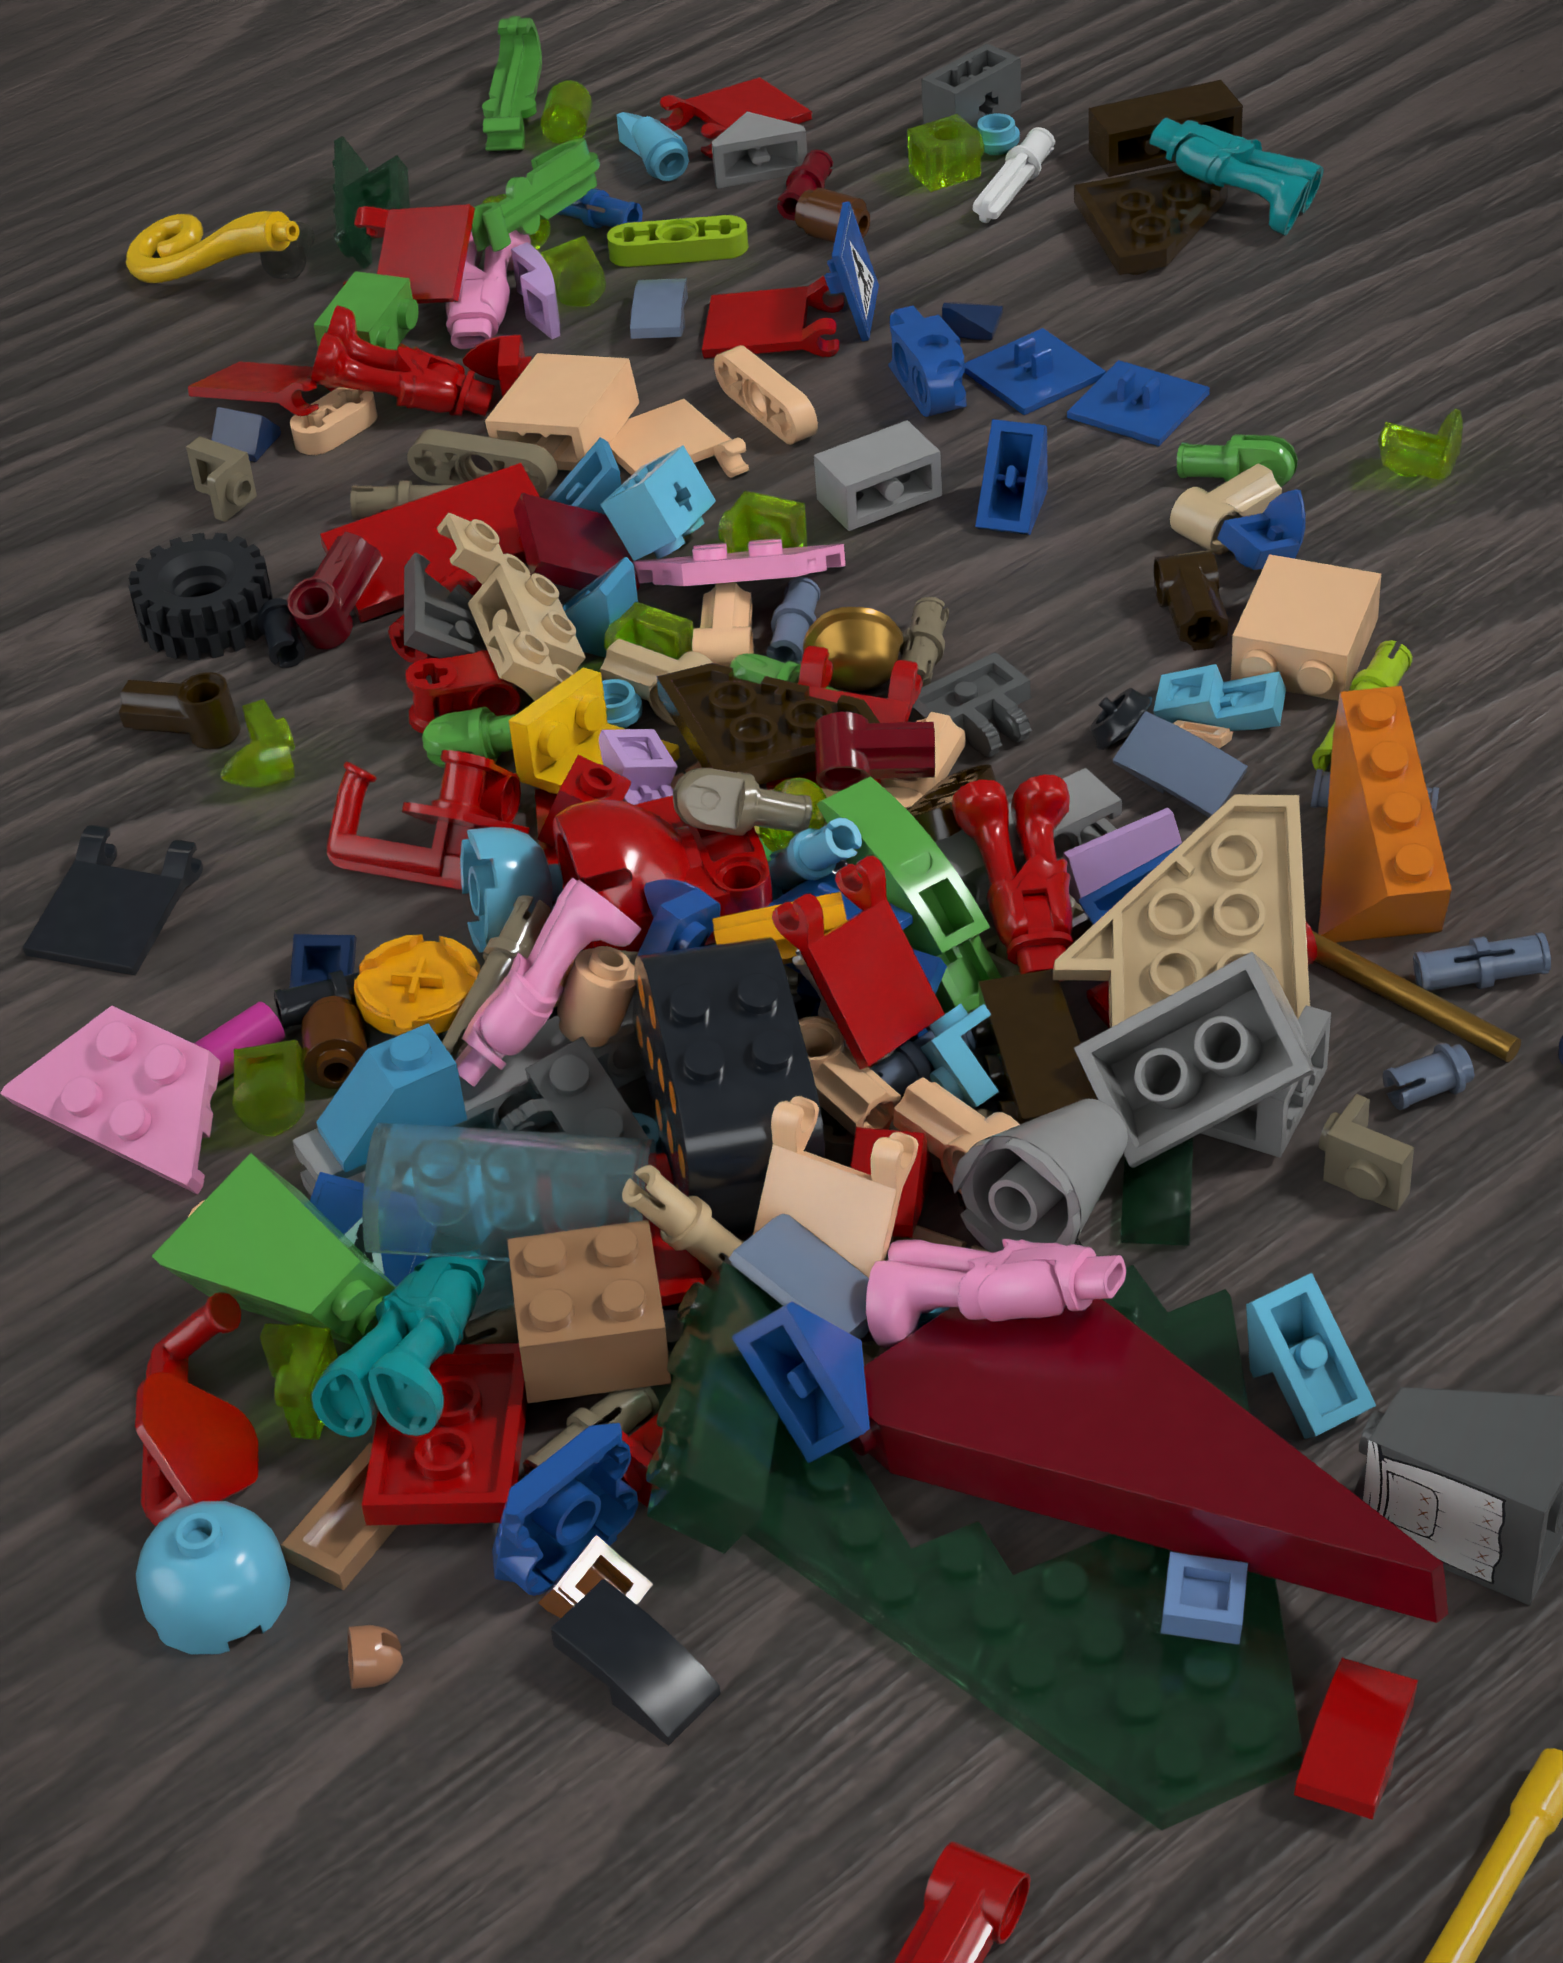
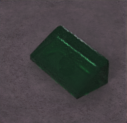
M1193 1137L1134 1168L1129 1166L1125 1157L1120 1243L1190 1246Z

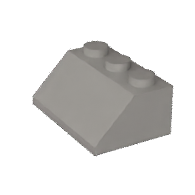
M1253 952L1244 955L1074 1047L1098 1100L1111 1106L1120 1115L1126 1126L1128 1143L1124 1155L1129 1166L1132 1168L1315 1073L1301 1025L1274 971Z

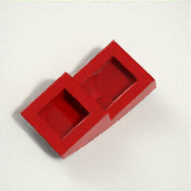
M1341 1657L1305 1752L1297 1777L1294 1795L1373 1820L1391 1776L1397 1745L1414 1705L1418 1680Z

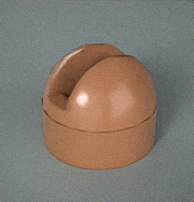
M374 1625L348 1627L347 1646L351 1688H369L389 1683L398 1674L403 1664V1658L400 1653L401 1644L397 1635L385 1627Z

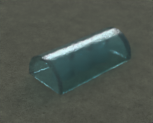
M379 1122L375 1126L371 1137L364 1179L362 1220L365 1252L434 1257L459 1256L467 1259L510 1261L507 1239L649 1220L634 1207H630L623 1201L622 1192L629 1178L648 1192L645 1188L647 1184L635 1172L647 1165H652L656 1168L655 1140Z

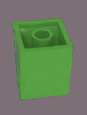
M252 1153L240 1163L152 1255L162 1267L209 1297L218 1292L228 1293L237 1300L241 1309L353 1346L376 1327L378 1319L375 1307L382 1302L384 1296L390 1294L396 1287L310 1200Z

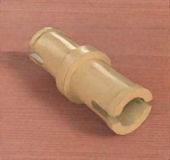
M647 1165L638 1169L635 1173L647 1184L645 1188L648 1192L629 1178L623 1188V1201L630 1207H634L660 1228L662 1240L676 1251L685 1249L710 1269L712 1274L720 1280H727L737 1274L736 1271L724 1262L725 1256L722 1253L730 1257L733 1251L743 1244L744 1241L736 1238L713 1219L710 1206L697 1196L687 1197L660 1175V1171L655 1167Z

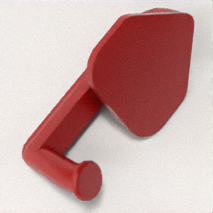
M347 761L343 765L346 771L336 797L327 841V855L335 866L345 870L462 890L460 868L461 842L464 839H469L467 830L501 827L513 828L529 835L530 828L463 811L403 802L402 813L436 825L432 848L358 836L357 830L364 797L370 782L375 783L377 777Z
M225 1292L214 1293L208 1298L205 1305L192 1313L154 1345L147 1365L146 1379L140 1383L137 1389L135 1427L138 1436L143 1442L141 1505L147 1518L155 1527L179 1508L201 1501H224L250 1487L258 1478V1438L249 1419L234 1405L188 1383L189 1356L218 1333H230L239 1327L242 1315L240 1305L233 1296Z

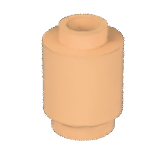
M599 946L583 950L576 956L557 1008L560 1018V1031L570 1041L573 1042L583 1036L589 1047H600L605 1045L610 1037L619 1032L636 985L634 981L635 966L623 952L612 947Z

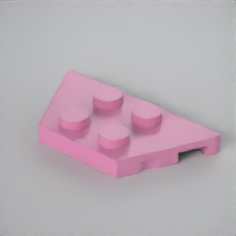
M782 539L749 541V551L727 553L726 543L693 546V556L633 561L639 584L653 582L654 585L672 586L790 578L825 571L830 567L846 566L844 543L782 549Z
M111 1006L7 1083L0 1092L12 1104L197 1195L203 1187L205 1175L198 1170L202 1138L210 1137L213 1118L210 1101L217 1089L220 1060L207 1049Z

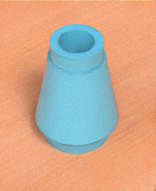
M647 116L637 120L632 127V136L635 139L647 172L652 177L663 181H671L681 176L689 162L686 144L652 117Z

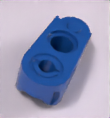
M914 305L894 310L890 315L892 360L891 363H888V366L920 413L928 417L967 407L966 391L962 385L965 362L963 350L960 347V338L939 314L924 318Z

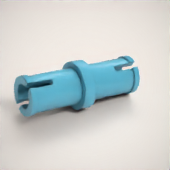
M836 818L820 829L809 828L796 834L790 840L789 846L769 855L772 859L767 860L771 884L780 890H788L804 880H818L829 875L834 870L836 863L851 858L858 853L854 850L859 849L862 844L858 827L846 818Z

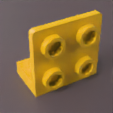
M584 667L509 719L516 773L519 776L520 782L546 790L549 793L557 794L578 754L597 764L603 765L598 740L601 730L625 728L607 722V708L601 672ZM661 740L674 762L680 758L679 746Z

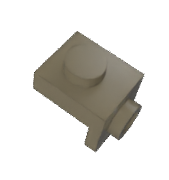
M201 436L186 446L195 489L210 495L216 519L224 522L228 521L257 497L247 452Z
M1356 1094L1342 1114L1334 1112L1330 1115L1321 1132L1319 1149L1325 1151L1323 1181L1350 1191L1362 1199L1371 1200L1398 1211L1410 1194L1414 1147L1368 1129L1370 1099Z

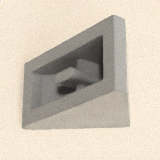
M746 112L712 141L714 176L717 189L789 176L795 167L801 166L807 154L806 130L804 126Z

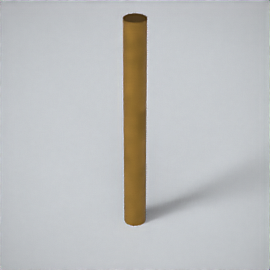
M1312 931L1317 945L1316 962L1506 1062L1512 1061L1517 1055L1521 1046V1039Z

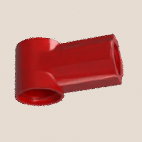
M951 1841L942 1851L932 1870L924 1896V1910L894 1963H983L993 1943L1004 1944L1014 1931L1027 1901L1031 1881L1030 1875L965 1845Z

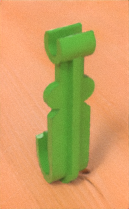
M510 16V18L500 19L499 58L489 92L490 99L482 104L485 117L483 133H487L485 147L487 152L524 150L525 133L523 118H529L537 112L535 98L542 69V51L538 32L532 18Z
M585 138L562 143L536 156L531 160L533 170L527 173L526 178L513 177L508 181L506 185V198L499 203L491 202L474 207L475 212L471 232L477 252L484 250L490 245L493 252L506 248L511 244L509 233L514 230L523 235L535 234L539 229L540 219L548 220L597 186L595 171L599 169L600 162L597 154L589 152Z

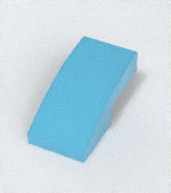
M1214 664L1161 675L1153 712L1156 716L1171 723L1183 720L1230 728V731L1277 727L1281 723L1286 687L1279 671L1223 682L1219 669Z

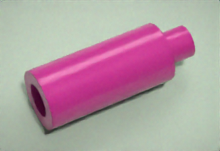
M257 1002L194 1044L209 1050L220 1060L217 1082L219 1083L285 1039V1033L281 1022L272 1009L263 1002Z

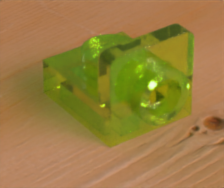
M745 490L733 507L723 513L718 530L719 539L727 544V553L746 552L749 550V541L782 539V549L807 547L805 504Z
M635 602L618 620L610 624L605 632L604 648L607 651L609 646L619 638L678 660L684 653L692 651L693 621Z
M266 1323L260 1334V1340L270 1373L276 1378L274 1388L276 1405L283 1408L293 1438L319 1440L325 1424L318 1418L313 1408L311 1394L326 1368L338 1358L329 1328H318L307 1324L284 1325Z

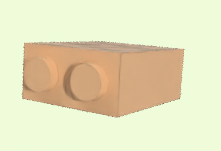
M537 353L485 420L489 437L538 445L546 449L553 456L557 464V470L572 471L600 437L610 444L640 403L629 358Z
M1269 554L1233 633L1231 680L1279 671L1287 692L1339 701L1340 692L1349 691L1351 682L1355 677L1378 620L1381 573Z

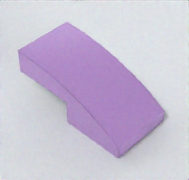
M528 242L512 248L517 292L523 296L526 319L551 339L559 337L560 320L554 278L549 265L543 256Z
M654 729L601 730L598 740L603 765L631 781L630 788L623 801L635 805L673 795L674 790L671 787V782L678 766Z

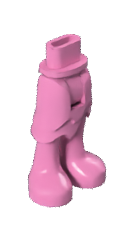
M514 230L509 233L511 244L506 248L493 252L491 245L486 247L484 270L482 271L477 266L481 263L483 250L477 252L471 232L458 302H445L446 326L454 347L458 349L474 348L479 343L497 334L498 327L504 319L509 302L510 289L507 282V270L514 271L511 249L526 242L531 244L529 235H523Z
M572 878L557 897L556 904L545 922L529 957L525 958L521 954H517L509 974L469 1022L462 1037L469 1045L455 1061L459 1076L475 1087L492 1064L502 1070L506 1066L502 1058L505 1055L512 1056L520 1053L532 1041L551 1015L554 1005L564 991V987L560 985V982L567 968L579 952L590 942L599 940L614 946L625 947L631 944L641 931V928L596 891L580 880L577 881Z
M1002 1239L1004 1249L997 1252L936 1244L924 1240H897L890 1244L888 1261H876L871 1269L866 1293L868 1327L872 1338L879 1346L891 1348L917 1330L921 1314L929 1313L937 1308L957 1307L967 1319H988L990 1321L1061 1315L1066 1305L1071 1311H1083L1094 1299H1110L1114 1297L1125 1281V1262L1120 1255L1096 1256V1253L1090 1247L1074 1244L1066 1246L1059 1243H1032L1023 1239L1019 1241Z

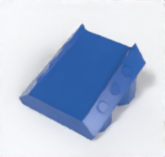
M620 1423L589 1426L510 1488L492 1547L495 1579L515 1582L527 1594L533 1596L540 1595L551 1588L596 1535L609 1546L617 1540V1535L629 1524L638 1508L637 1492L621 1479L629 1467L631 1453L629 1445L622 1440Z

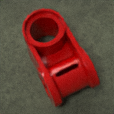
M488 650L440 659L425 658L414 662L406 670V685L413 693V704L409 709V724L419 733H423L428 724L435 719L434 709H437L440 714L439 716L480 707H487L496 716L513 715L519 710L521 700L516 685L499 678ZM428 675H431L432 684H429L426 680Z
M442 750L440 760L445 763L439 798L433 800L431 806L463 811L512 823L518 812L521 798L519 776L496 765L492 759L465 752Z

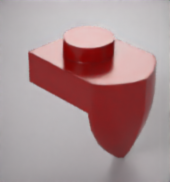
M505 335L490 338L479 343L462 360L463 365L475 371V373L493 380H500L503 398L531 362L532 357H525L521 335Z

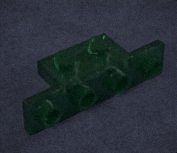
M341 136L334 141V160L332 161L335 170V183L333 184L335 208H333V213L336 218V232L334 233V239L340 251L347 258L353 256L364 269L372 264L371 241L375 238L367 235V228H358L354 225L357 209L364 206L387 210L410 208L408 168L396 155L369 172L366 164L347 140Z

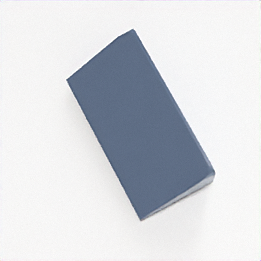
M781 1214L773 1218L736 1248L729 1257L731 1264L783 1306L793 1301L858 1339L864 1338L868 1333L866 1293L869 1278L790 1215Z

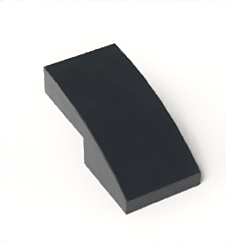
M604 1579L594 1586L550 1628L554 1647L609 1686L612 1705L668 1746L721 1694L720 1685L665 1628Z

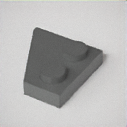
M414 553L404 566V645L438 658L466 655L487 650L468 606V602L472 599L473 595L459 584L452 592L447 590L425 572L430 561L424 556Z

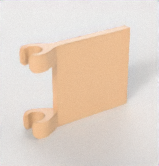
M685 399L629 418L609 444L616 462L631 475L641 466L684 445L694 463L715 455L723 471L730 478L749 471V466L741 457V453L746 451L744 440L739 437L734 439L728 437Z
M795 1096L790 1102H779L774 1108L771 1120L773 1146L753 1235L773 1218L781 1214L790 1215L869 1278L874 1263L876 1261H886L902 1189L917 1155V1140L902 1132H893L889 1138H879L874 1143L872 1149L871 1175L804 1151L817 1122L819 1113L817 1103L802 1096Z

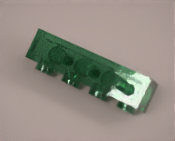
M725 1262L717 1268L704 1284L695 1282L688 1289L680 1304L677 1319L683 1322L682 1334L670 1355L667 1365V1371L673 1374L671 1391L663 1401L657 1417V1425L663 1428L661 1443L654 1453L646 1473L647 1482L653 1484L647 1516L723 1554L763 1515L778 1420L777 1411L733 1341L732 1336L783 1306L742 1272Z

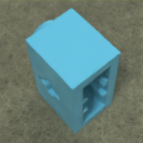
M684 445L641 466L600 505L632 559L636 561L652 552L657 559H660L680 548L685 543L683 537L691 534L705 523L701 516L716 500Z

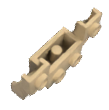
M448 513L437 527L439 534L452 539L456 545L457 550L450 558L452 565L464 569L475 576L482 584L468 602V606L500 679L519 686L536 701L573 675L586 658L575 635L576 628L567 618L558 598L559 591L546 577L536 573L530 575L526 565L517 557L511 554H503L499 545V537L488 524L477 519L468 521Z

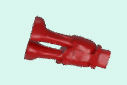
M338 305L334 309L328 332L324 333L321 339L311 380L316 381L318 385L328 388H348L387 393L397 397V406L417 408L435 413L449 412L450 415L462 416L464 410L486 416L495 390V385L474 379L475 371L469 370L466 376L462 365L447 358L423 351L416 346L410 348L400 343L397 350L376 346L361 339L357 334L354 312Z
M1043 774L1027 779L1014 792L1011 803V816L1026 859L1025 865L1017 874L1009 839L1008 800L1003 785L994 780L983 779L969 782L960 787L953 795L951 801L953 813L958 826L976 842L982 856L990 886L986 900L998 937L1002 944L1007 947V958L1011 963L1018 964L1020 974L1053 969L1055 960L1073 944L1071 937L1073 914L1069 895L1071 876L1067 873V860L1064 858L1057 860L1054 846V830L1069 812L1070 795L1068 786L1062 778L1056 775Z

